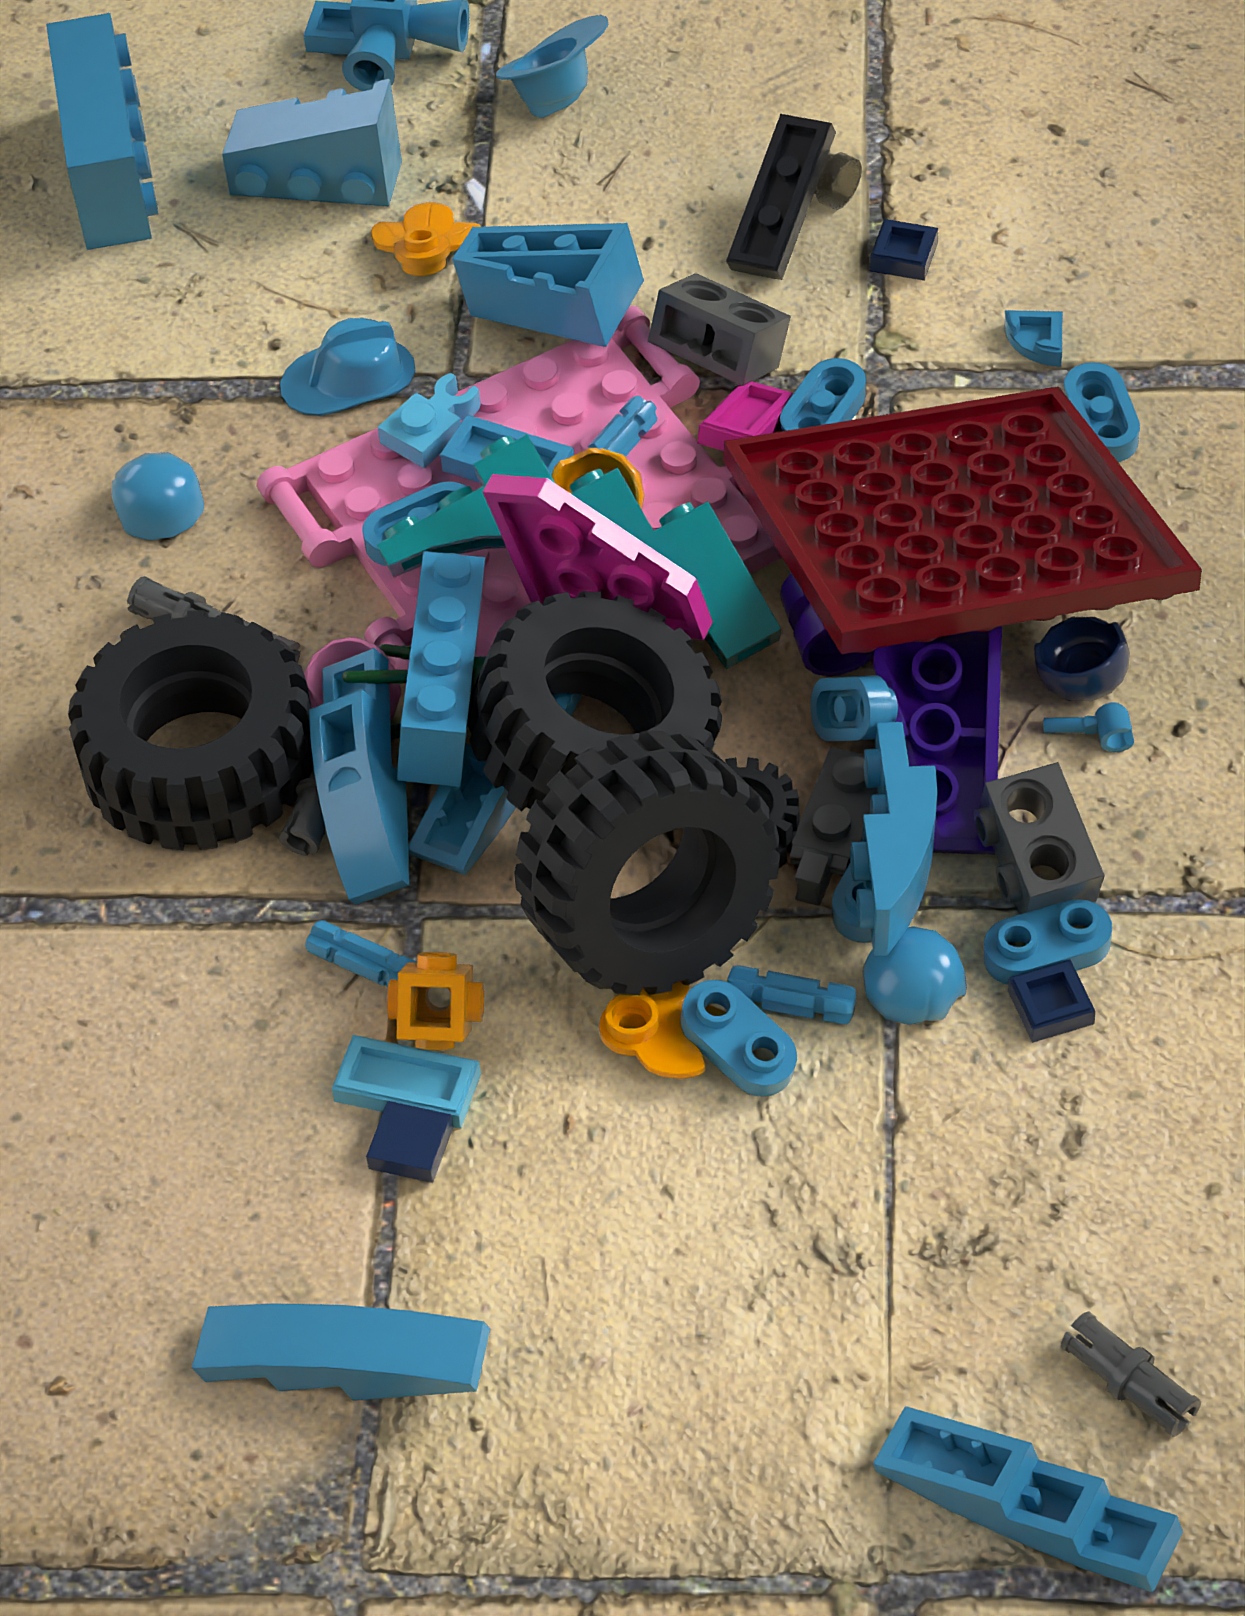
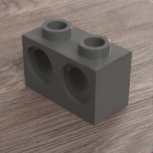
M694 273L659 289L648 342L744 386L779 368L791 316Z
M1059 762L986 782L979 809L974 810V822L981 843L984 847L993 846L1000 866L996 868V877L1005 902L1007 904L1015 902L1019 914L1074 899L1096 902L1105 875ZM1017 809L1031 812L1037 818V821L1023 823L1014 819L1009 812ZM1041 865L1049 866L1056 870L1061 877L1055 880H1045L1038 877L1031 868Z

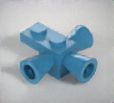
M352 0L351 3L315 1L303 35L306 52L348 55L342 65L343 75L358 90L373 89L374 82L386 79L391 80L392 86L395 78V59L409 60L415 39L461 53L465 50L469 33V5L467 0H448L418 5L417 0Z

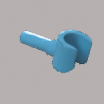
M1116 702L1102 705L1095 712V716L1044 718L1043 720L1044 733L1098 734L1100 745L1109 752H1122L1128 750L1134 744L1129 713L1123 705Z

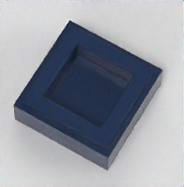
M884 219L870 255V271L925 281L938 244V228Z
M1071 959L1008 978V993L1032 1043L1095 1024L1096 1011Z
M387 1101L366 1155L368 1168L433 1183L453 1130L452 1115Z

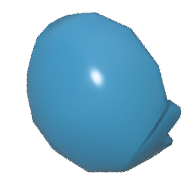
M169 452L144 453L124 464L116 472L115 479L112 481L111 497L114 508L124 531L133 537L148 540L174 537L191 528L204 511V500L200 483L194 469L188 462Z
M914 926L908 927L887 956H874L872 949L863 967L866 997L871 1005L887 1020L907 1025L922 1023L925 1020H943L959 996L966 995V976L959 953L951 943L934 930Z

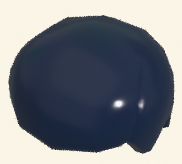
M1072 616L1050 627L1042 640L1034 645L1036 670L1041 681L1049 691L1066 701L1091 702L1111 694L1123 682L1129 666L1130 651L1121 626L1118 622L1109 624L1107 621L1097 617Z

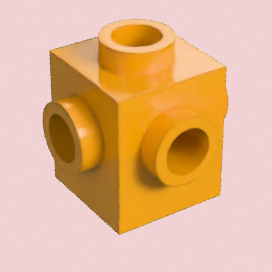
M423 952L417 954V963L408 962L398 972V979H390L387 994L388 1019H397L396 1039L415 1040L416 1048L427 1050L455 1048V1042H464L472 1030V1022H482L484 1014V983L473 982V965L457 964V954ZM430 987L447 988L451 993L450 1005L446 1007L434 1006L428 997Z

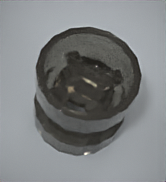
M829 151L814 192L819 203L838 210L850 201L859 185L862 174V165L859 159L843 152L833 154Z

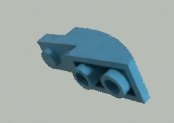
M375 648L322 668L323 704L309 709L312 757L322 815L348 899L355 905L409 886L406 781L397 780L398 770L392 766L389 684L346 683L342 679L345 671L389 670L388 659Z
M903 722L877 723L875 749L864 750L866 788H877L878 794L871 795L870 814L863 815L862 841L851 842L850 846L852 881H864L865 889H857L858 928L870 929L874 956H887L906 932L921 903L932 865L937 802L935 766L909 767Z

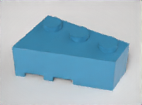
M391 80L374 82L373 89L347 94L344 88L328 91L326 99L301 103L297 97L238 109L222 153L230 195L389 206L402 164Z
M628 223L472 227L452 258L471 316L606 347L644 282Z

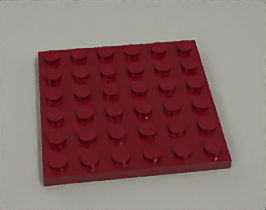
M1059 386L724 441L723 462L841 654L852 652L868 653L885 646L913 641L929 642L941 636L969 631L985 632L993 630L998 626L1031 620L1047 621L1059 615L1087 610H1108L1116 605L1149 599L1165 600L1177 594L1200 590L1201 567Z

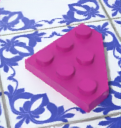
M492 474L483 490V494L531 603L540 601L543 604L545 597L568 592L571 598H577L579 592L582 591L601 592V598L614 600L619 595L635 600L633 606L647 613L652 608L666 616L665 624L674 631L680 627L691 639H705L713 621L697 579L548 478Z

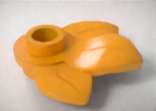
M426 202L408 209L403 221L378 222L372 227L371 236L373 244L377 249L395 253V258L401 263L404 272L415 276H425L441 271L446 266V257L450 252L459 249L472 227L481 226L477 223H454L453 212L448 206L436 202Z
M679 981L672 984V991L651 995L642 988L640 995L620 994L608 1003L600 1017L599 1031L603 1043L610 1050L621 1055L636 1056L648 1071L662 1077L675 1079L692 1078L705 1071L703 1055L698 1047L685 1037L680 1024L683 1001L689 992V985H683ZM712 1005L704 1007L713 1016H722L727 1013Z

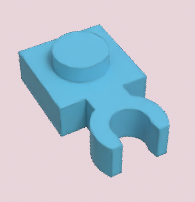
M452 373L444 375L437 381L434 389L435 394L430 399L415 393L378 426L380 444L422 468H426L438 457L460 426L461 420H464L466 415H475L481 406L479 388L475 386L468 389L465 394L455 396L458 393L456 376Z

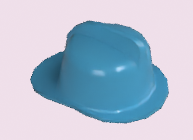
M603 15L589 16L559 29L523 57L500 68L496 72V77L501 80L512 81L521 99L535 117L544 118L568 107L579 98L583 89L587 86L588 67L585 49L605 32L609 25L608 18Z
M363 317L348 318L337 322L328 329L319 348L298 357L285 370L280 381L281 396L290 408L302 414L322 416L340 412L402 391L411 383L415 374L414 358L406 347L395 341L394 331L389 322H378Z

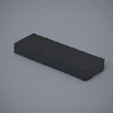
M780 114L726 259L732 271L783 280L836 134L832 123Z

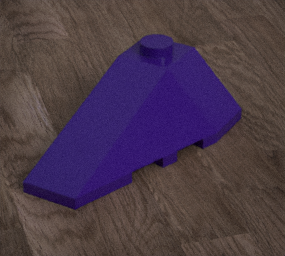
M1002 626L985 632L969 631L937 637L929 642L913 641L880 647L874 650L875 675L880 676L886 682L887 686L895 693L898 712L895 722H903L909 767L935 766L937 802L933 853L995 855L993 846L984 847L979 839L974 822V810L979 809L985 783L998 779Z

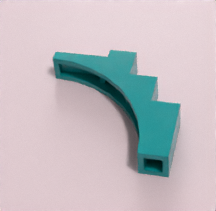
M528 434L515 441L512 436L503 437L481 451L482 459L474 463V468L482 487L475 491H472L470 486L460 488L444 497L438 503L440 510L420 521L417 516L405 518L385 531L384 535L387 539L378 543L377 546L394 578L422 566L423 551L463 554L482 549L507 548L483 494V490L492 474L548 478L554 482ZM618 467L605 475L601 469L593 470L570 485L569 488L572 491L570 494L697 579L713 621L705 640L726 670L780 640V625L708 501L696 508L693 507L691 502L672 509L660 518L659 522L662 527L654 531Z

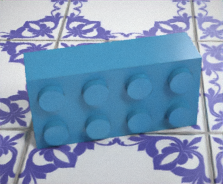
M111 13L47 23L46 27L67 170L86 249L91 250L152 239L148 216L158 215L159 213L153 182L143 183L142 181L143 179L152 178V171L147 146L144 145L146 135L141 111L138 109L141 106L135 75H133L131 68H122L132 66L126 33L115 35Z

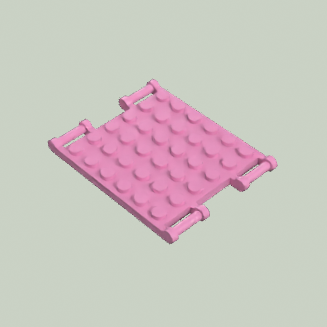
M629 306L606 347L571 340L462 389L455 395L465 394L472 386L479 388L481 406L478 412L473 415L474 417L573 447L574 455L589 448V444L617 414H621L619 412L620 409L631 397L639 395L646 401H652L657 408L655 412L657 422L644 436H639L641 440L626 456L641 474L645 493L642 511L652 529L655 531L662 527L659 522L660 518L672 509L691 502L693 507L696 508L708 501L749 573L782 558L752 507L739 492L741 489L727 466L724 465L719 468L702 446L697 444V440L670 409L691 398L699 388L700 380L688 365L679 364L669 351L648 342L650 320L638 306ZM633 344L662 380L650 385L621 349ZM378 428L290 468L286 469L282 466L271 467L259 476L256 487L266 502L276 504L303 542L301 550L312 566L325 567L352 554L357 557L399 615L397 619L391 617L379 618L371 623L365 631V641L379 647L381 644L411 645L421 566L394 578L387 566L374 562L367 555L362 532L364 521L375 510L436 483L457 482L470 486L472 491L477 490L482 485L479 482L442 471L440 455L426 468H422L380 444ZM309 491L336 530L331 532L328 529H322L298 495ZM507 548L482 549L459 554L485 557L475 657L487 656L497 632L505 621L514 618L519 609L531 603ZM387 656L395 670H408L409 660Z

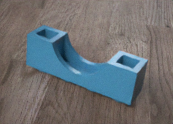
M423 551L400 730L398 781L461 787L485 557Z

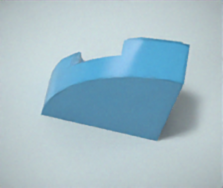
M1005 310V333L1014 349L1034 362L1061 367L1063 311Z

